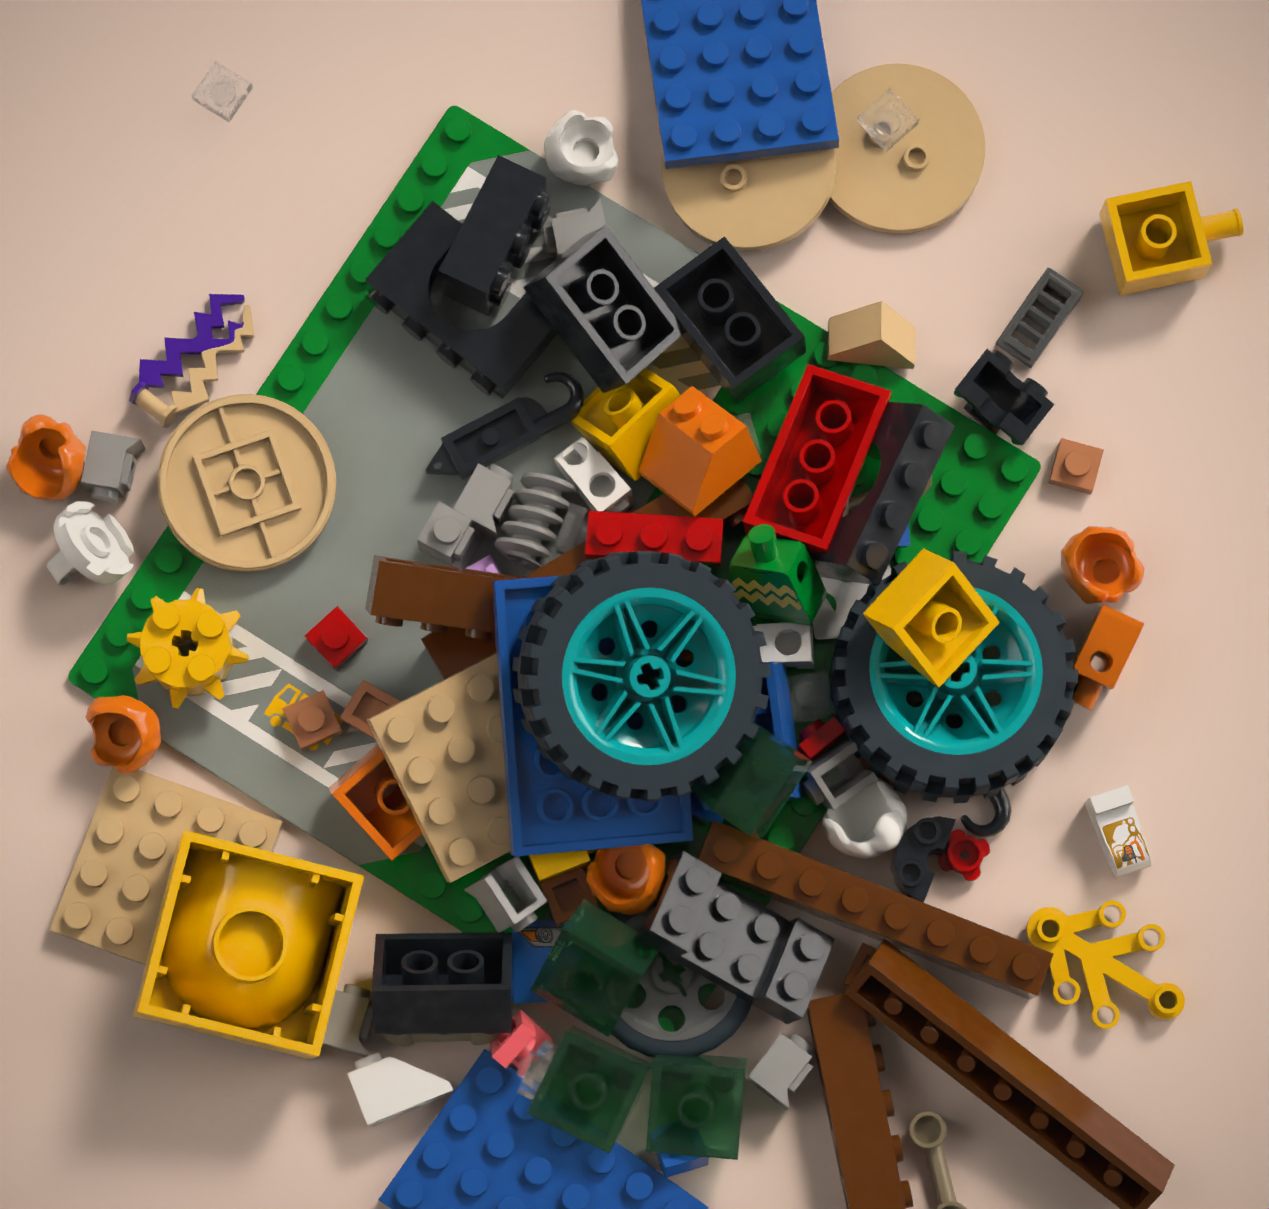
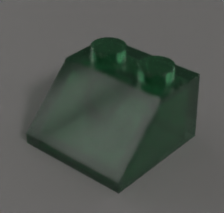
M753 721L752 724L759 726V729L754 739L745 737L737 749L743 754L734 765L725 763L716 771L719 775L718 779L709 785L699 783L691 787V791L712 811L747 835L763 838L811 765L812 760Z
M583 899L561 930L530 990L609 1037L647 975L659 951L635 938L636 930Z
M573 1025L565 1030L527 1113L610 1154L636 1107L655 1065Z
M655 1054L652 1067L646 1152L738 1160L748 1058L705 1054L699 1056Z

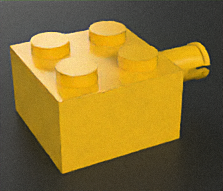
M1191 181L1107 198L1099 213L1119 296L1205 278L1212 265L1207 242L1234 236L1239 237L1244 233L1243 221L1238 208L1201 217Z

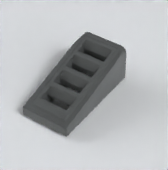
M1047 268L995 345L1029 368H1032L1080 301L1083 290L1053 269ZM1046 288L1064 299L1066 301L1065 304H1062L1044 292ZM1036 301L1057 314L1054 320L1033 306ZM1027 316L1045 328V333L1042 335L1023 322L1024 318ZM1016 330L1037 344L1033 350L1012 336Z

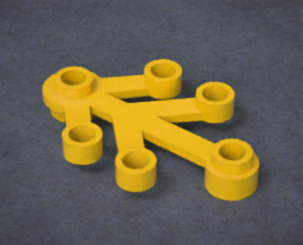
M1110 900L1102 904L1099 909L1070 916L1054 907H1044L1037 910L1028 920L1026 933L1033 946L1053 953L1049 965L1054 984L1051 994L1057 1004L1069 1006L1076 1002L1080 996L1079 984L1069 976L1065 950L1081 961L1093 1007L1090 1015L1091 1021L1095 1027L1102 1030L1110 1029L1118 1023L1120 1018L1117 1006L1110 1002L1103 974L1146 999L1149 1012L1159 1020L1173 1019L1182 1012L1185 1006V997L1178 986L1172 983H1161L1158 985L1113 958L1140 950L1148 953L1159 950L1165 942V933L1161 927L1155 924H1148L1136 933L1088 943L1073 933L1101 925L1107 929L1119 927L1126 918V910L1120 902ZM1105 908H1116L1119 912V920L1115 923L1108 922L1104 918ZM1051 921L1056 924L1058 933L1055 937L1050 938L1043 934L1042 924L1044 922ZM1152 930L1158 935L1156 946L1151 947L1144 943L1143 934L1145 931ZM1067 983L1072 986L1074 990L1072 999L1064 1000L1059 996L1058 987L1060 984ZM1168 992L1174 996L1175 1005L1172 1009H1165L1161 1006L1159 997L1162 993ZM1107 1007L1112 1011L1113 1019L1109 1024H1103L1098 1020L1097 1012L1099 1008Z

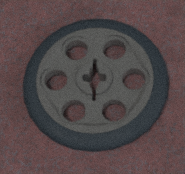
M660 894L658 900L647 912L635 915L612 912L600 926L589 949L586 968L588 995L597 1017L608 1032L627 1048L648 1057L666 1060L694 1058L714 1050L732 1037L747 1018L752 1004L719 986L724 993L725 1000L723 1004L715 1010L705 1009L698 1000L699 990L707 984H717L664 954L667 962L670 961L674 967L679 965L684 967L685 971L680 974L681 987L686 994V997H683L678 986H674L671 980L662 982L660 976L665 971L664 961L658 950L646 943L647 952L641 961L630 963L622 958L620 953L621 944L626 939L636 936L638 929L655 910L661 897ZM637 983L644 988L646 999L640 1007L628 1008L621 1003L619 992L625 984ZM674 1006L683 1012L685 1022L678 1031L668 1032L659 1025L658 1016L665 1007Z

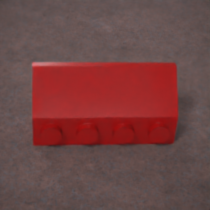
M807 364L743 519L746 536L753 527L767 524L774 528L777 538L800 541L805 544L809 554L828 553L892 392Z

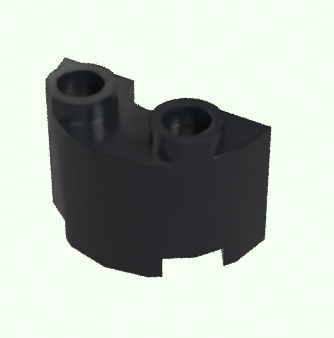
M986 349L955 388L954 395L962 397L968 402L964 406L965 411L994 434H997L1001 429L1011 438L1013 444L1023 445L1055 404L1046 398L1048 392L1041 384L1031 378H1027L1024 382L1019 380L1011 372L1014 364L1006 355L997 350L991 352L989 349Z
M941 816L922 818L906 830L899 844L893 850L890 866L894 883L901 894L924 903L935 875L927 867V857L942 853L956 819Z

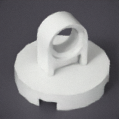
M76 501L67 506L56 517L53 525L54 534L61 551L47 563L46 567L58 585L68 584L82 575L100 584H113L125 576L133 567V563L129 564L128 557L134 553V549L126 531L109 513L102 518L97 513L91 511L95 505L90 502Z

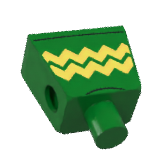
M757 525L744 537L730 563V583L736 588L733 594L740 603L749 604L755 614L753 617L808 626L812 625L827 596V591L805 544L800 541L777 538L774 528L770 525Z

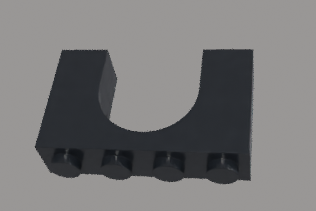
M432 201L365 279L367 292L370 293L367 298L384 314L393 311L403 319L402 327L415 339L422 341L424 338H427L437 346L438 349L435 352L446 364L452 368L460 365L472 374L469 379L480 391L488 396L494 392L503 399L558 333L527 292L500 322L481 330L459 329L448 324L437 314L430 300L431 289L439 275L438 270L462 223Z
M888 402L867 454L874 460H881L879 473L872 489L857 508L841 518L828 553L810 554L820 577L879 586L955 427L953 424L924 404Z

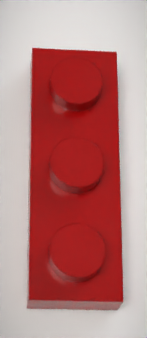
M589 510L585 556L590 559H598L613 552L651 551L681 555L683 559L691 562H700L705 566L721 567L724 521L717 518Z

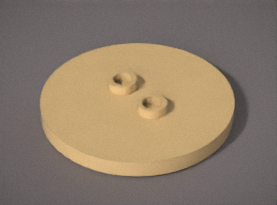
M895 63L874 66L858 72L841 83L832 92L839 135V148H834L836 176L829 202L841 214L854 223L876 232L912 234L931 229L945 222L966 204L979 182L984 166L986 145L979 115L972 102L957 85L930 69L911 64Z
M834 148L665 169L664 157L662 155V177L665 191L673 210L682 223L699 238L712 245L725 236L736 251L742 252L761 251L778 247L807 230L827 205L836 176Z
M238 394L218 398L204 404L189 414L168 439L161 455L157 477L161 510L167 525L178 541L189 552L206 563L237 572H257L276 568L288 563L306 551L324 529L331 514L336 493V472L333 458L325 439L316 426L294 407L274 398L254 394Z

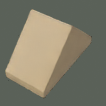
M883 301L832 316L828 320L827 360L914 369L915 326Z

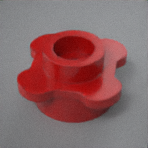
M960 829L951 831L947 850L938 859L940 868L946 872L951 870L963 875L966 881L978 879L981 874L979 867L983 857L988 856L990 853L988 842L984 839L977 840L974 837L967 836ZM962 851H966L968 853L967 859H962L960 857V853Z

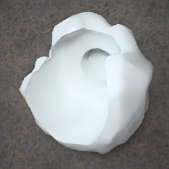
M570 110L560 119L556 120L544 142L546 162L550 171L556 177L575 185L588 186L594 183L610 181L617 170L619 161L617 152L613 147V126L611 122L603 116L586 117L583 112L577 110Z
M876 781L837 809L828 808L822 818V825L826 829L827 840L834 848L845 855L868 859L879 856L899 844L907 827V809L895 790L891 789L884 781Z

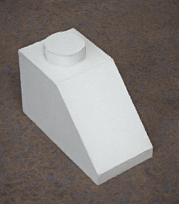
M380 1053L372 1054L354 1062L357 1070L347 1073L369 1127L454 1093L452 1084L449 1081L391 1056L382 1059Z

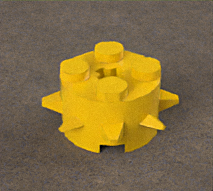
M196 588L189 600H174L166 603L157 596L152 598L153 614L147 619L142 632L127 635V641L140 648V653L145 663L134 679L137 685L159 682L164 689L170 691L172 708L179 709L186 696L201 695L205 693L204 691L218 700L224 698L221 680L228 676L233 664L246 663L249 659V655L234 647V642L230 635V632L241 618L238 611L218 614L211 606L205 604L204 591L201 588ZM192 639L195 646H197L196 651L189 650V656H182L178 646L181 643L185 644V640Z

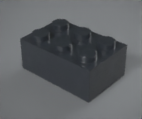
M500 155L497 156L438 270L442 295L488 317L494 305L502 307L512 286L508 280L513 268H522L531 249V245L527 243L533 229L541 231L550 213L551 208L547 206L550 195L546 192V177Z
M607 225L583 236L523 287L603 393L626 385L686 332Z
M725 236L654 287L655 291L686 332L682 337L735 404L806 353L805 336Z
M512 932L376 934L372 978L374 1035L512 1033Z

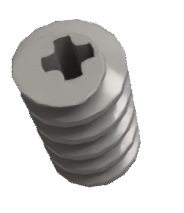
M529 472L524 473L520 480L526 489H518L514 495L516 502L520 505L510 506L507 512L513 521H506L501 526V531L506 537L497 538L494 546L509 561L528 570L535 571L542 567L535 561L536 556L549 558L551 552L541 545L542 541H556L558 538L557 535L548 529L549 524L563 525L565 521L555 513L556 508L570 509L571 504L561 496L562 493H576L577 488L559 477Z

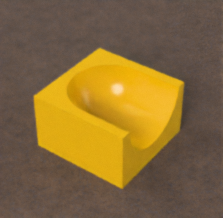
M184 830L176 845L132 1016L305 1059L319 1057L364 875Z

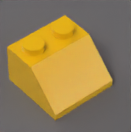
M644 368L626 385L605 393L597 387L584 400L580 413L570 423L615 468L637 481L642 476L639 468L658 414L677 399L680 394L674 385Z
M924 548L863 612L864 617L884 642L937 687H940L999 624V620L957 565Z

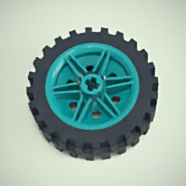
M651 551L613 552L606 554L605 557L595 560L588 559L576 565L577 569L569 575H560L551 583L553 589L546 597L537 598L530 608L535 613L528 626H521L517 637L523 640L519 657L513 656L512 670L518 671V688H513L514 699L516 703H520L525 718L521 719L525 731L532 734L539 744L536 747L544 758L551 760L558 766V771L568 778L585 785V787L626 800L633 798L644 801H661L663 796L674 795L681 797L692 793L691 787L699 783L709 785L718 779L719 775L716 772L725 763L734 765L743 755L737 749L745 737L754 739L759 729V726L752 724L757 709H766L769 696L761 694L762 677H770V663L762 662L760 647L767 644L763 632L755 631L750 618L755 616L749 604L740 603L733 594L736 588L726 579H718L711 574V568L700 562L685 560L681 555ZM648 620L654 621L657 626L656 634L651 638H645L641 629V625ZM605 637L611 638L614 642V649L608 655L601 654L598 648L600 641ZM683 649L689 650L693 656L692 662L686 667H680L675 661ZM641 666L654 670V677L648 678L651 683L649 686L637 682V675L643 674L640 669ZM597 683H602L607 690V695L602 701H596L592 696V688ZM673 695L682 696L686 702L684 710L679 713H675L672 710L669 699ZM634 712H638L643 719L642 726L637 730L629 728L626 722Z
M953 551L951 558L948 559L957 565L999 620V624L958 667V672H965L962 674L959 682L951 681L950 676L940 687L933 685L889 647L863 615V612L907 566L905 561L894 566L891 575L881 580L879 586L870 584L866 594L860 601L856 599L849 610L843 627H841L830 668L832 671L829 687L830 701H834L836 720L844 728L849 741L855 742L858 751L854 755L858 756L860 754L868 762V770L874 772L877 778L882 774L895 783L894 790L906 794L908 789L924 794V801L936 803L938 797L953 798L954 804L967 803L970 797L983 794L984 799L997 795L1001 788L1009 784L1015 786L1045 759L1062 733L1074 705L1072 696L1073 690L1078 683V670L1073 669L1072 658L1076 650L1073 639L1066 640L1063 627L1066 621L1061 611L1052 613L1046 604L1049 595L1041 586L1033 591L1022 582L1026 575L1015 567L1010 574L995 567L998 559L986 555L982 563L966 560L967 552ZM989 646L997 647L1000 657L998 660L983 659V650ZM989 691H996L1001 695V703L997 706H989L984 695ZM909 692L919 693L923 700L922 705L919 707L910 706L906 701V695ZM948 715H959L962 718L963 724L957 729L950 728L946 724V717Z

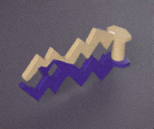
M209 294L211 314L194 312L198 333L194 339L164 337L167 361L140 359L139 383L131 391L129 401L140 406L165 428H168L174 422L177 414L209 402L204 382L218 381L216 355L218 353H244L241 338H254L251 308L249 305L244 306L242 324L228 320L229 339H215L212 335V329L224 328L221 306L243 304L245 302L244 295ZM180 355H202L205 368H188L192 392L171 391L174 405L167 406L148 391L149 387L165 389L161 376L183 377Z

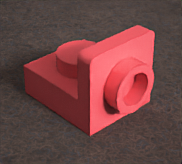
M519 1009L512 1018V1033H501L500 1036L490 1042L492 1058L505 1069L512 1063L518 1069L525 1072L552 1043V1036Z

